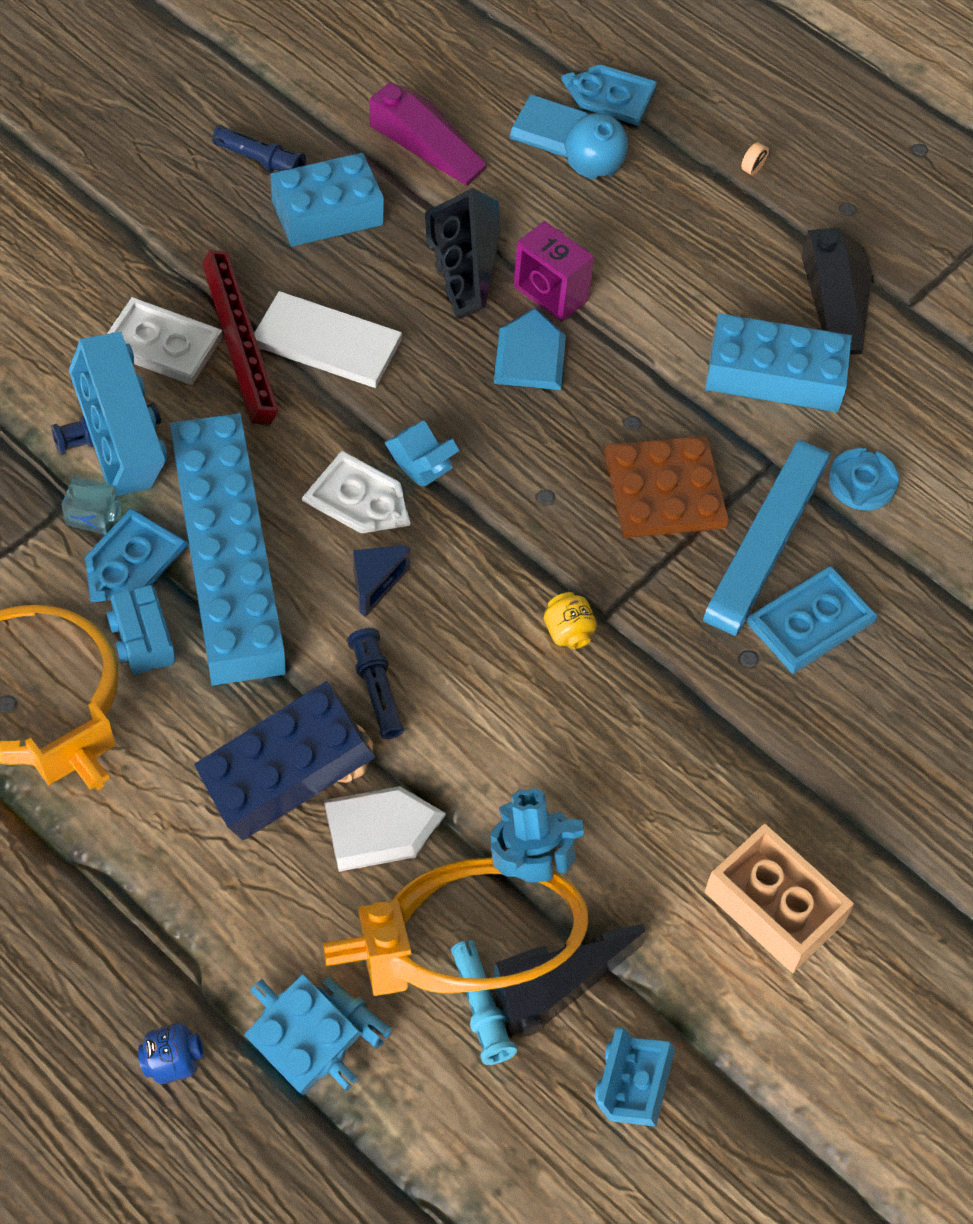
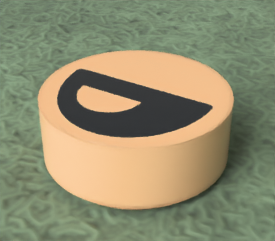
M759 142L754 143L743 158L742 170L752 176L755 175L765 163L769 148Z

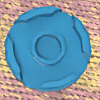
M866 448L846 450L835 458L829 471V486L833 495L843 504L857 510H875L891 502L897 491L899 474L894 463L884 454L877 451L875 454L866 452Z

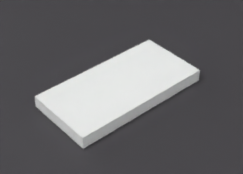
M280 291L254 333L259 349L373 388L377 387L402 341V332Z

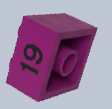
M543 221L517 242L513 286L563 322L588 301L594 256L586 248L580 247L565 236L561 230L555 229L546 221Z

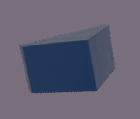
M405 545L353 550V572L360 614L366 617L410 569V548Z

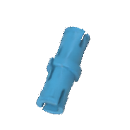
M332 977L326 978L322 984L326 986L333 996L329 995L320 986H318V989L363 1033L361 1036L374 1049L382 1046L384 1042L373 1030H377L388 1039L392 1032V1027L366 1008L367 1003L361 997L354 998L335 982V979Z

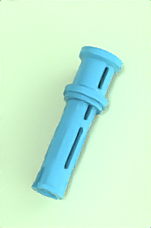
M468 940L469 948L466 947L465 941H461L451 948L460 977L486 978L475 941ZM491 990L466 992L473 1014L470 1020V1027L478 1035L483 1050L480 1055L483 1064L494 1065L509 1060L517 1053V1047L514 1042H510L504 1024L506 1016L501 1008L496 1007Z

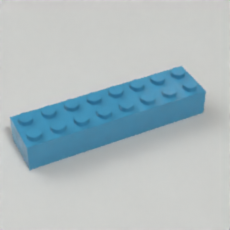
M241 414L171 422L173 450L211 686L285 675L283 641Z

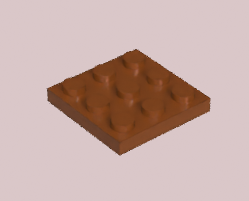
M707 436L605 446L604 454L623 538L727 528L729 519Z

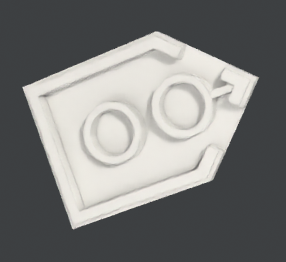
M344 451L338 454L302 497L303 502L359 533L405 527L411 524L403 498L401 483Z
M400 786L324 800L339 872L416 858L428 837L446 816L445 812Z

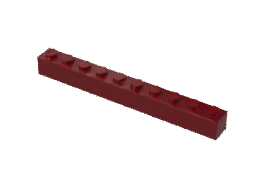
M209 250L202 266L250 421L256 424H271L279 410L229 253Z

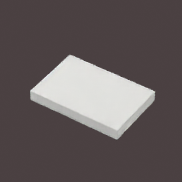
M131 297L107 333L122 332L125 343H129L132 347L135 365L189 385H193L223 338L221 329Z

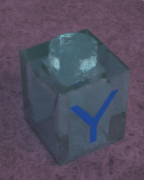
M75 476L61 504L67 526L105 535L108 533L112 522L118 521L122 506L121 502L117 500L114 485Z

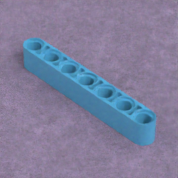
M798 439L714 593L705 612L703 622L737 637L822 477L831 456L830 452Z

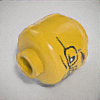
M566 592L548 602V608L545 610L543 618L556 645L570 646V649H578L587 645L591 641L590 636L596 631L597 621L585 597L575 595L573 592Z

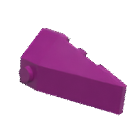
M392 82L386 84L370 98V127L454 179L468 186L486 169L487 164L433 102L407 87Z

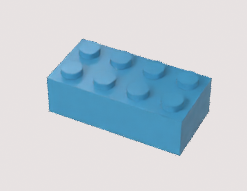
M718 313L712 339L705 390L839 412L847 386L852 335Z
M122 332L80 339L69 367V373L111 497L151 489L167 460L165 444L162 440H158L155 431V414L151 407L147 408L144 399L145 386L143 379L140 375L136 376L133 367L134 354L132 347L129 343H125Z

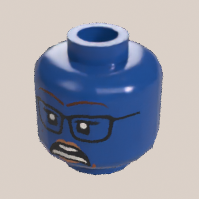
M182 1023L149 1031L144 1037L143 1044L138 1046V1058L143 1074L147 1078L152 1077L159 1084H167L193 1076L198 1068V1059L204 1057V1048L199 1034H192L188 1027Z

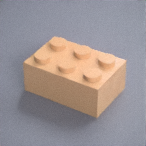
M765 823L711 872L705 889V893L792 974L845 924L854 906V903Z

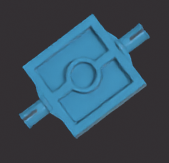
M304 974L285 992L279 995L263 979L256 982V985L266 996L254 985L250 992L266 1008L262 1016L244 1034L248 1040L302 1095L319 1079L329 1074L345 1091L349 1090L352 1085L342 1076V1073L354 1084L357 1082L358 1077L349 1070L342 1060L348 1048L363 1033Z

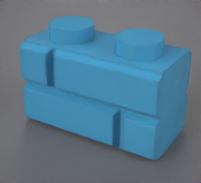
M149 585L134 589L133 592L125 591L112 595L110 599L113 610L106 611L111 633L119 631L121 641L115 642L120 663L128 662L131 674L134 675L151 671L152 668L159 669L173 665L175 662L173 645L154 586Z

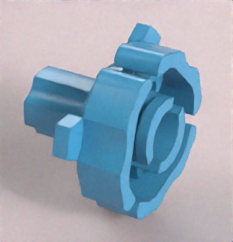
M536 788L531 790L520 789L511 796L512 802L499 807L502 821L490 833L493 865L503 875L518 877L526 882L550 881L554 877L552 861L554 859L553 848L562 846L555 852L556 870L558 873H566L576 858L574 839L584 836L583 821L578 819L569 820L560 812L553 813L552 815L547 812L544 792Z

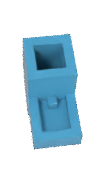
M425 420L409 426L384 442L398 466L415 483L421 486H427L451 470L453 467L449 457L460 451L453 439L439 444Z

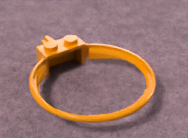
M21 605L1 609L0 621L43 613L56 615L77 624L97 644L103 659V672L91 703L88 704L92 717L90 721L41 749L37 747L31 737L25 740L26 745L22 747L21 740L0 741V764L33 765L48 786L76 770L90 790L95 787L97 790L103 788L104 782L109 780L110 776L96 758L116 746L110 722L106 718L116 697L119 678L118 663L111 643L91 621L70 610L49 605Z
M492 858L468 859L443 865L420 875L404 886L391 902H376L372 905L358 907L361 937L323 943L326 966L366 960L374 996L405 991L408 988V982L418 988L436 993H461L508 987L542 976L557 968L571 957L585 937L588 927V910L578 889L568 879L553 871L554 877L550 881L539 883L551 888L565 900L574 919L573 929L566 941V948L560 954L533 969L494 978H463L427 969L407 956L411 955V948L404 924L407 923L415 910L432 893L449 882L474 875L502 874L494 867Z

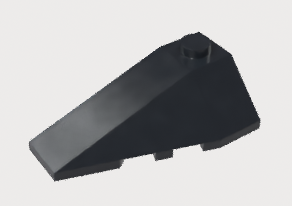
M471 188L425 212L426 241L429 249L435 252L438 260L435 263L439 272L443 273L446 281L445 290L455 316L459 319L486 307L501 231L499 201Z
M841 228L808 230L801 258L823 331L852 335L850 355L862 354L872 276L865 248Z
M643 924L601 933L592 940L591 944L584 945L581 943L571 957L552 971L520 984L491 989L496 1007L501 1008L506 1016L504 1024L509 1037L520 1033L522 1036H530L542 1030L544 1024L551 1021L642 946L646 932ZM566 943L564 944L565 947L556 952L549 953L547 947L543 946L495 962L493 978L521 973L540 966L560 954L566 948Z

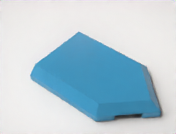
M604 65L590 67L589 71L577 75L574 72L561 75V80L579 108L598 114H606L615 119L638 126L657 87L656 81Z
M530 94L512 126L509 139L568 158L564 146L572 126L579 119L590 114Z
M536 306L500 328L494 384L561 390L566 335Z
M130 508L85 556L91 603L111 600L110 597L114 594L125 591L133 592L134 589L153 585L188 546V542Z

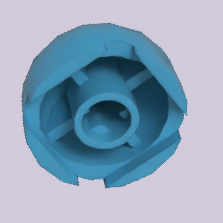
M598 113L579 119L572 126L564 144L569 165L578 174L589 179H597L598 176L608 175V178L616 174L621 169L629 148L628 136L623 126L615 118Z

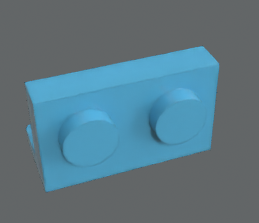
M616 1027L613 1040L609 1041L606 1047V1066L603 1078L598 1081L595 1089L597 1106L609 1121L657 1126L675 1052L671 1042L632 1038L625 1028Z

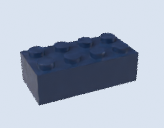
M326 681L199 760L194 766L226 826L241 840H245L376 757L341 697L329 682Z

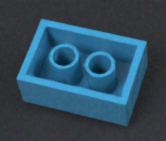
M364 153L270 174L272 203L291 247L383 225L384 197Z

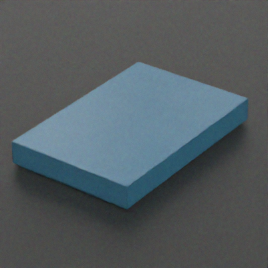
M830 565L749 615L746 623L787 669L794 674L875 623L877 614Z

